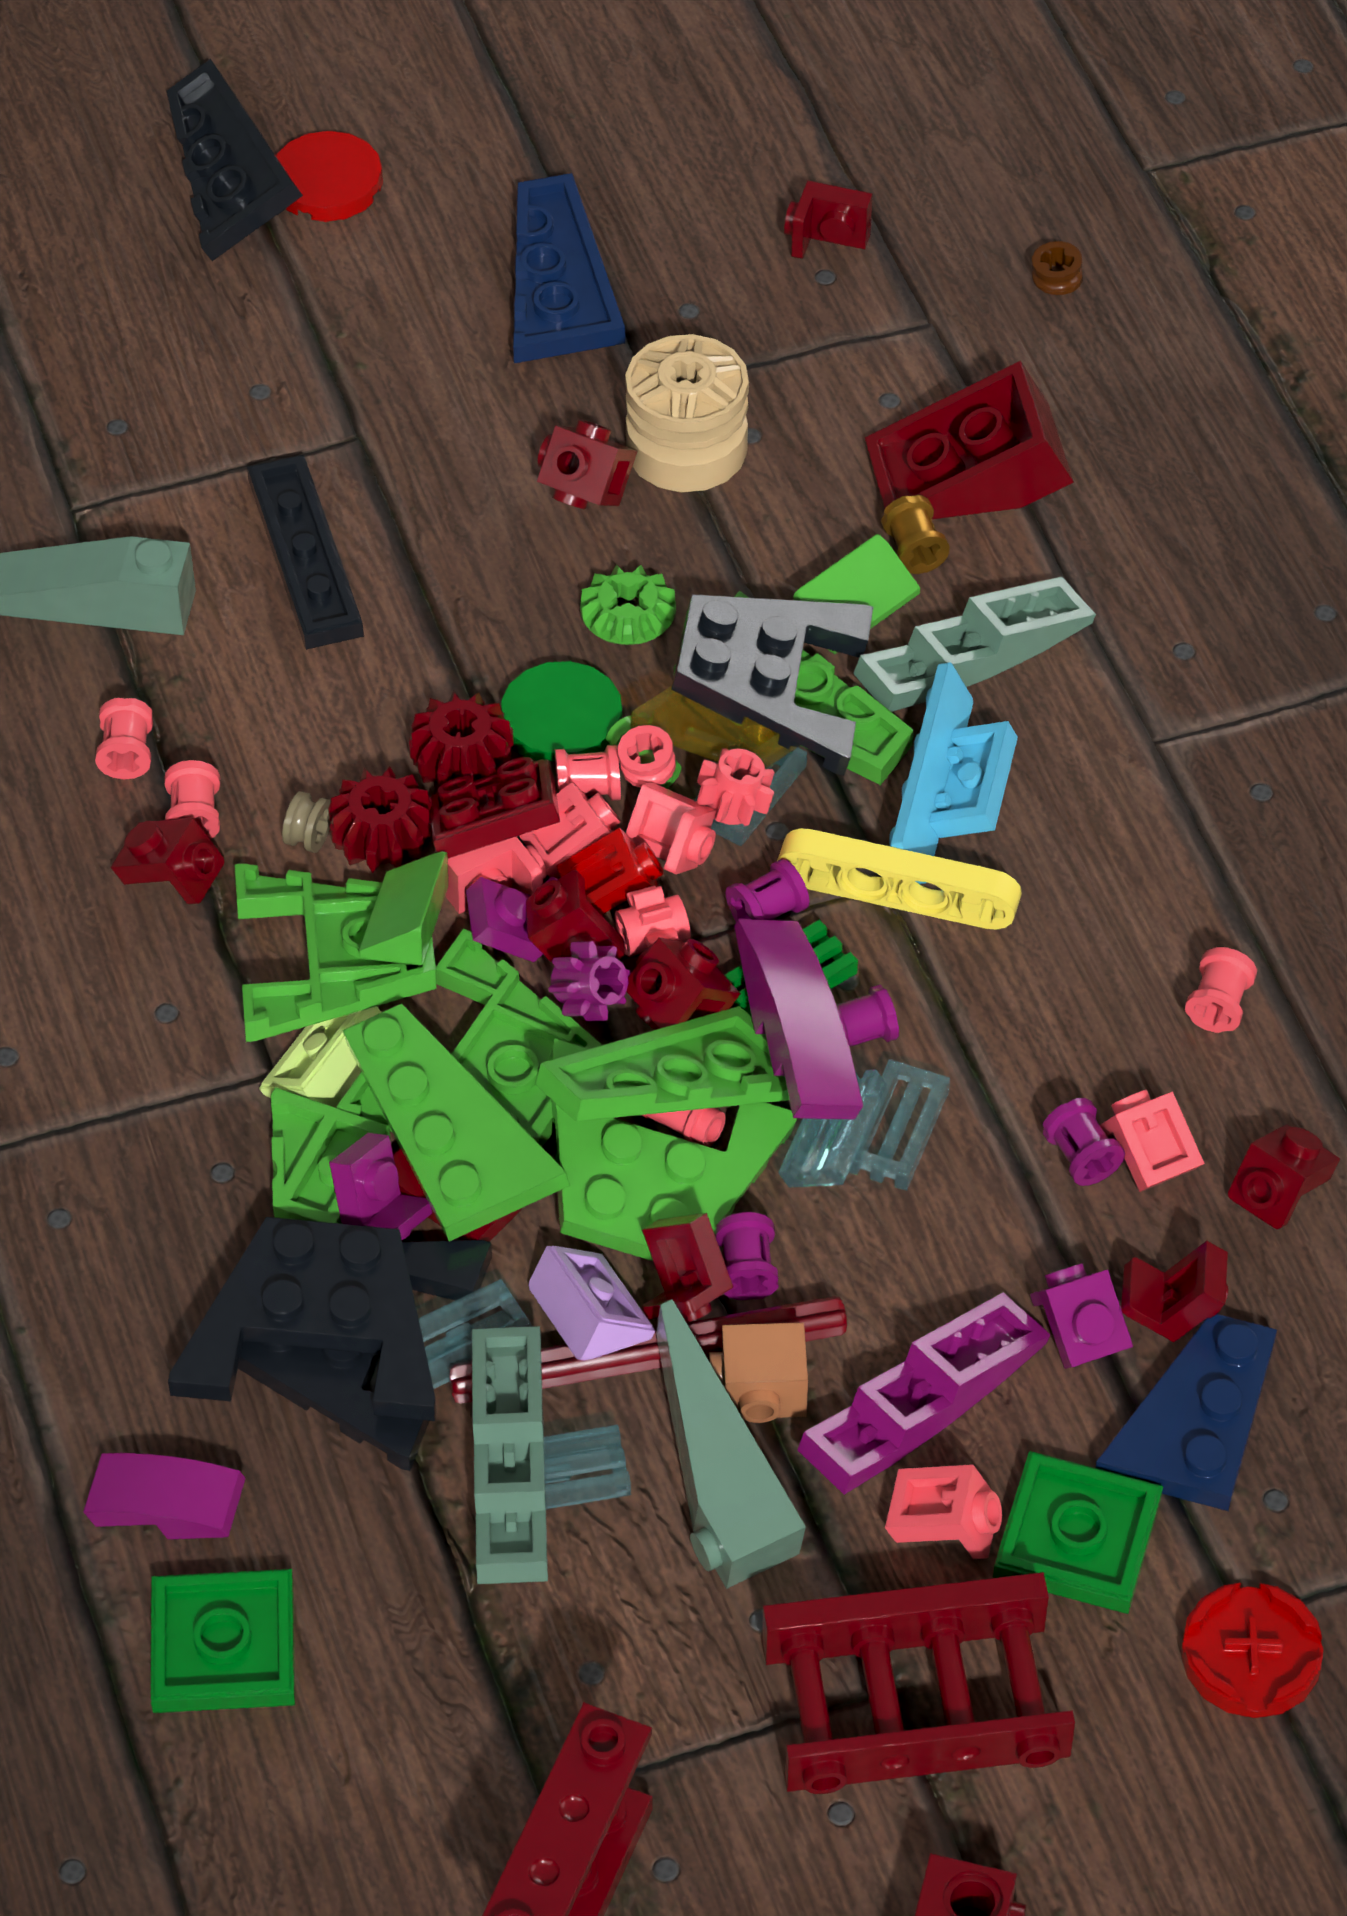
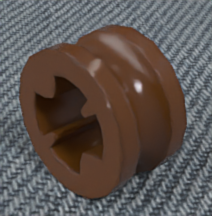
M1052 241L1041 245L1035 250L1032 256V277L1037 288L1052 295H1065L1074 292L1080 287L1083 281L1082 254L1076 246L1068 242ZM1052 266H1062L1063 271H1052Z

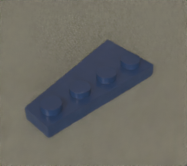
M573 174L518 182L513 339L514 363L625 344V326Z

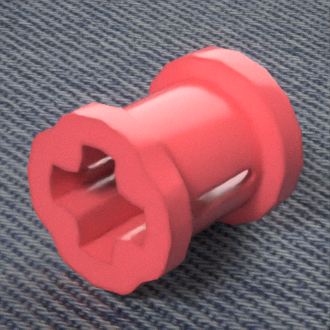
M136 698L111 699L100 708V728L104 733L103 742L97 747L95 762L100 771L112 778L123 780L135 779L144 775L149 770L151 764V752L149 747L146 746V737L153 727L152 709L145 702Z
M607 745L605 752L567 754L565 749L555 750L557 793L573 782L586 796H594L599 793L600 795H608L611 801L621 800L617 745Z
M196 760L182 761L172 765L166 771L164 779L167 793L171 795V808L166 813L165 820L193 817L208 838H214L220 831L219 813L214 809V795L220 788V774L218 770L209 763Z
M1216 947L1207 950L1202 956L1199 967L1202 979L1198 990L1193 991L1188 996L1185 1012L1192 1022L1200 1028L1214 1033H1221L1224 1031H1234L1240 1025L1243 1015L1240 1002L1244 990L1249 989L1254 984L1257 968L1255 963L1240 951L1227 947Z

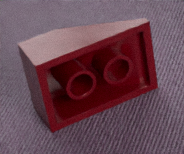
M1021 360L865 437L884 508L902 496L922 495L928 498L933 507L934 514L932 519L1022 508L1074 483L1049 404Z

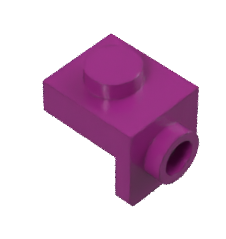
M1083 1263L1044 1275L1048 1288L1030 1294L1034 1307L1044 1306L1064 1369L1133 1347L1108 1269L1087 1275Z

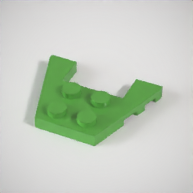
M235 864L238 919L293 915L305 916L310 976L309 980L242 984L246 1042L262 1040L437 989L432 938L423 965L359 958V949L382 882L348 878L346 887L312 883L311 873L288 870L286 879L260 876L258 865Z
M463 928L436 966V984L481 1003L485 1007L451 1055L543 1148L556 1128L552 1116V1099L535 1084L540 1064L549 1061L554 1039L556 1038L588 1049L602 1046V1044L570 1016L562 1015V1009L547 996L540 999L519 981V972L504 959L500 962L496 961L482 948L481 943L473 941L472 932ZM361 1072L339 1102L337 1108L388 1125Z
M555 1038L549 1061L588 1050V1048ZM552 1100V1116L556 1128L557 1143L555 1161L566 1171L570 1186L558 1191L560 1233L653 1261L642 1229L658 1219L707 1213L715 1234L716 1225L723 1218L731 1215L737 1202L749 1186L755 1183L782 1143L784 1144L792 1134L797 1118H793L792 1110L769 1103L739 1105L726 1151L723 1152L615 1118L575 1121Z

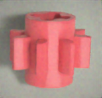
M724 748L721 751L718 764L709 760H704L697 779V783L701 785L697 803L698 805H706L717 810L714 819L727 825L743 824L748 826L754 810L763 814H767L775 793L770 788L774 771L773 769H765L763 761L751 751L745 749L728 750Z
M651 886L627 893L626 896L630 907L615 912L617 932L624 938L625 954L628 957L641 954L647 947L654 944L658 937L686 942L691 938L689 920L679 895L664 898L661 886Z

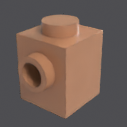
M804 1323L722 1325V1352H709V1362L741 1417L752 1423H765L776 1418L806 1417L808 1373Z

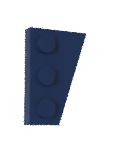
M1219 1314L1212 1318H1207L1096 1461V1468L1162 1485V1494L1229 1511L1273 1352L1277 1329Z

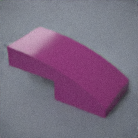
M102 1453L83 1512L95 1527L156 1525L167 1539L229 1537L246 1478L239 1470L192 1459L153 1454Z

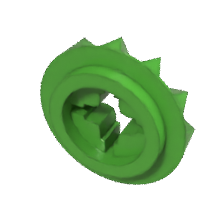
M616 564L611 575L606 576L595 573L591 586L582 589L581 617L586 627L594 635L605 641L621 645L645 643L662 635L672 624L676 614L675 590L666 586L663 574L649 576L644 571L642 565L633 572H623ZM617 597H622L627 601L637 597L639 598V606L635 607L630 603H626L620 607L618 606Z

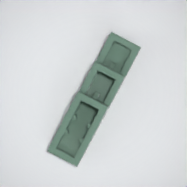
M1062 576L969 597L962 616L915 626L908 645L861 655L854 675L874 699L893 712L926 702V695L928 690L932 688L938 664L951 662L965 686L968 687L989 679L1046 651L1092 624L1096 614Z
M540 1326L472 1329L477 1584L548 1581Z

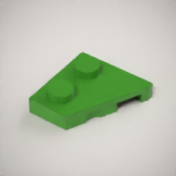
M275 1087L271 1094L274 1218L342 1224L329 1162L368 1132L388 1135L390 1137L389 1126Z

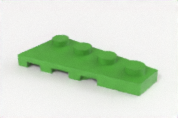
M739 590V592L734 596V597H745V598H749V597H747L744 593H742L740 590ZM802 650L794 703L799 707L855 721L852 753L847 769L881 785L913 746L914 730L861 687L854 686L850 688L834 675L835 666L817 653L812 657Z
M402 1003L342 1030L355 1061L449 1242L570 1186L566 1171Z
M740 1006L543 1062L540 1064L535 1084L575 1121L789 1100L785 1076H774L766 1034H755L752 1017Z

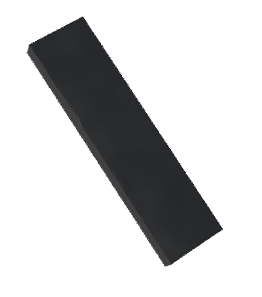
M299 455L247 467L248 481L305 649L364 637L363 622L305 456Z

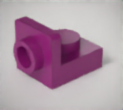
M480 877L466 890L473 941L531 962H535L543 955L528 939L526 901L531 895ZM551 877V878H550L549 880H547V881H550V880H558V879L555 878V877Z
M368 1132L329 1162L342 1224L399 1229L401 1239L403 1240L410 1235L412 1229L433 1213L427 1198L401 1194L398 1171L395 1166L390 1137L388 1135Z

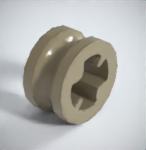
M299 791L293 797L285 815L282 831L283 842L289 846H296L299 842H303L306 851L318 852L330 831L331 823L329 822L328 808L331 800L323 797L314 802L310 793Z

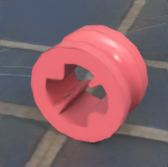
M643 725L629 730L621 737L618 744V758L621 764V772L626 781L633 786L641 788L643 784L650 782L660 786L672 777L676 768V758L673 752V742L667 732L660 727ZM652 750L655 761L641 764L639 752Z

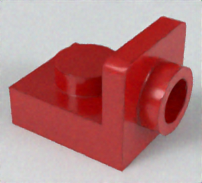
M621 828L616 829L556 865L561 877L572 870H577L584 877L586 900L601 915L626 901V894L651 886L659 887L657 878L664 875L663 868L650 846L646 842L637 846Z

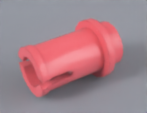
M718 1107L641 1115L683 1135L684 1140L707 1147L712 1146L717 1141L726 1121L725 1113L720 1111Z

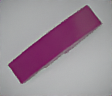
M738 919L734 927L755 1034H766L774 1076H785L793 1118L855 1120L863 1107V1102L850 1048L826 977L799 922Z
M1003 1292L912 1342L906 1360L859 1386L850 1407L806 1430L803 1433L797 1451L845 1495L889 1468L949 1426L1047 1344L1050 1334Z

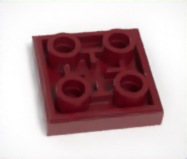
M530 757L516 758L502 764L497 769V774L474 781L470 776H463L449 780L438 788V793L430 797L432 800L433 843L436 851L447 852L448 858L560 822L555 779L548 759L533 762Z

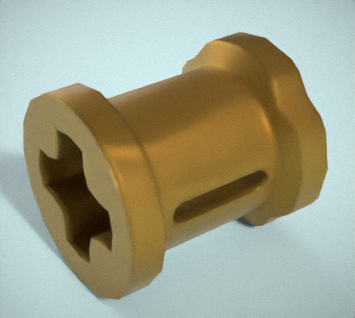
M922 495L902 496L894 500L885 508L884 516L881 519L886 533L895 538L898 545L897 556L910 574L927 573L938 568L946 560L950 551V546L944 534L936 531L931 520L934 514L933 507L928 498Z

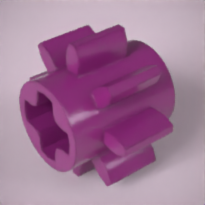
M593 941L571 942L570 950L572 957H558L552 960L555 967L551 974V986L548 987L549 992L553 993L557 1000L564 1004L562 1008V1015L583 1016L585 1021L608 1020L607 1005L625 1004L627 1001L624 995L628 987L630 970H627L623 963L615 958L617 952L615 946H596Z

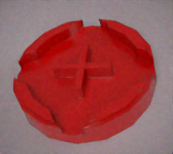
M335 131L308 133L288 142L276 154L303 195L286 208L287 211L297 216L299 210L303 213L311 214V220L329 222L348 219L365 211L374 202L373 196L378 191L380 192L383 185L379 154L367 141L350 133Z
M1241 1583L1223 1585L1202 1597L1187 1617L1181 1657L1187 1678L1203 1699L1227 1713L1251 1718L1283 1714L1303 1702L1318 1682L1323 1659L1322 1634L1319 1623L1305 1604L1278 1586L1259 1583V1588L1250 1586L1240 1588Z

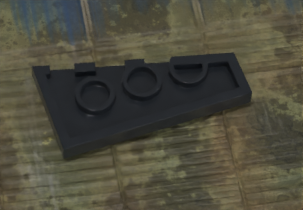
M209 59L166 92L177 140L183 146L185 159L182 160L185 176L192 186L194 197L191 198L194 215L200 222L202 233L198 235L201 248L211 261H214L274 216L283 212L303 195L213 61Z

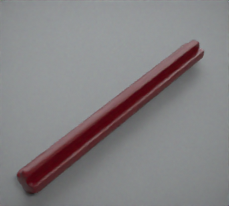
M832 1296L688 1322L687 1325L707 1359H709V1352H722V1325L804 1323L805 1342L841 1336L846 1333L847 1315L841 1298ZM654 1328L655 1333L651 1340L585 1361L576 1359L567 1344L541 1348L543 1389L662 1368L656 1337L657 1328ZM472 1361L453 1364L449 1367L448 1375L454 1401L460 1404L473 1402Z

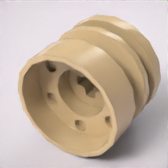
M694 334L667 336L647 344L632 357L625 374L627 392L626 447L638 451L633 468L640 477L653 485L677 492L705 491L727 482L741 469L748 448L746 414L748 411L747 395L749 393V381L746 364L734 349L716 339Z

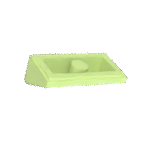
M375 1006L306 1026L261 1083L262 1085L259 1089L263 1095L271 1098V1094L276 1087L337 1108L339 1102L361 1073L342 1030L380 1014L381 1011Z

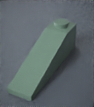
M130 536L0 553V615L175 635H184L196 593L191 546L188 542Z
M671 1299L660 1304L656 1337L693 1527L690 1540L703 1568L708 1572L715 1569L724 1586L728 1589L799 1555L806 1526L675 1302Z

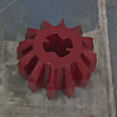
M453 690L449 702L446 703L430 698L426 712L417 713L414 716V721L411 725V740H409L410 758L413 759V765L418 766V773L421 775L423 783L438 781V785L441 786L449 780L463 776H470L476 781L497 774V769L502 764L511 760V747L514 745V738L510 722L504 719V713L501 711L499 703L485 705L479 692L469 700H461Z
M390 766L382 776H373L364 768L360 782L343 779L339 795L331 797V804L328 808L329 822L332 823L330 824V837L335 845V849L344 850V856L347 858L349 865L366 860L367 866L372 873L375 872L381 863H390L394 868H397L403 863V857L420 859L421 853L424 850V844L431 842L432 800L428 796V790L419 789L413 774L396 779V775Z

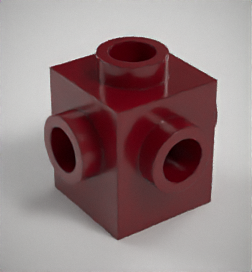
M578 419L576 428L555 425L553 434H549L544 439L539 450L537 463L541 470L537 482L555 488L552 498L570 506L586 509L588 501L603 506H619L638 451L610 441L609 438L612 430L586 420Z
M660 937L638 957L636 968L628 977L626 991L638 1004L636 1008L638 1016L655 1030L727 1010L741 994L716 967L719 964V959L704 944L694 939L682 942Z

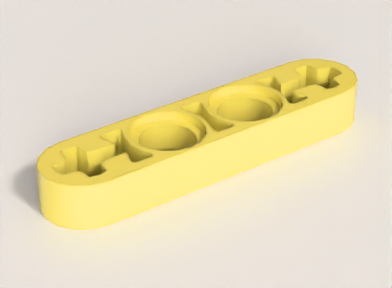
M801 828L786 834L778 860L782 858L788 860L796 868L806 888L809 890L985 929L997 930L1012 924L1022 894L1021 887L1014 878L995 869L813 829ZM856 868L868 869L881 877L864 874ZM916 881L927 882L936 885L942 890H934L924 887Z

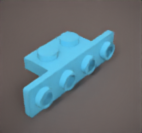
M951 662L938 664L932 688L927 692L926 712L921 731L915 737L914 757L909 777L903 783L899 815L896 826L892 828L889 837L890 847L935 856L939 838L995 830L1018 738L1009 721L967 727L973 706V698ZM916 881V882L919 883V884H925V883H927V882Z

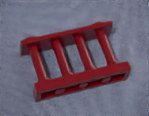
M1044 1572L764 1605L762 1644L766 1665L785 1663L791 1666L804 1743L786 1745L785 1782L787 1792L806 1790L813 1794H827L838 1791L848 1784L1019 1763L1024 1767L1039 1768L1051 1765L1060 1758L1070 1757L1075 1729L1073 1710L1046 1714L1030 1640L1032 1633L1044 1632L1049 1595ZM996 1638L1002 1641L1017 1717L975 1722L960 1644L964 1641ZM925 1646L932 1649L946 1726L904 1731L890 1652L897 1649ZM856 1655L862 1658L875 1734L833 1739L819 1661L823 1658Z
M583 1702L482 1916L605 1915L653 1810V1796L628 1787L652 1736V1727Z

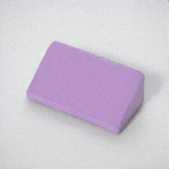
M553 1245L552 1247L546 1246L529 1281V1289L576 1359L583 1361L594 1359L652 1339L655 1333L653 1325L602 1254Z

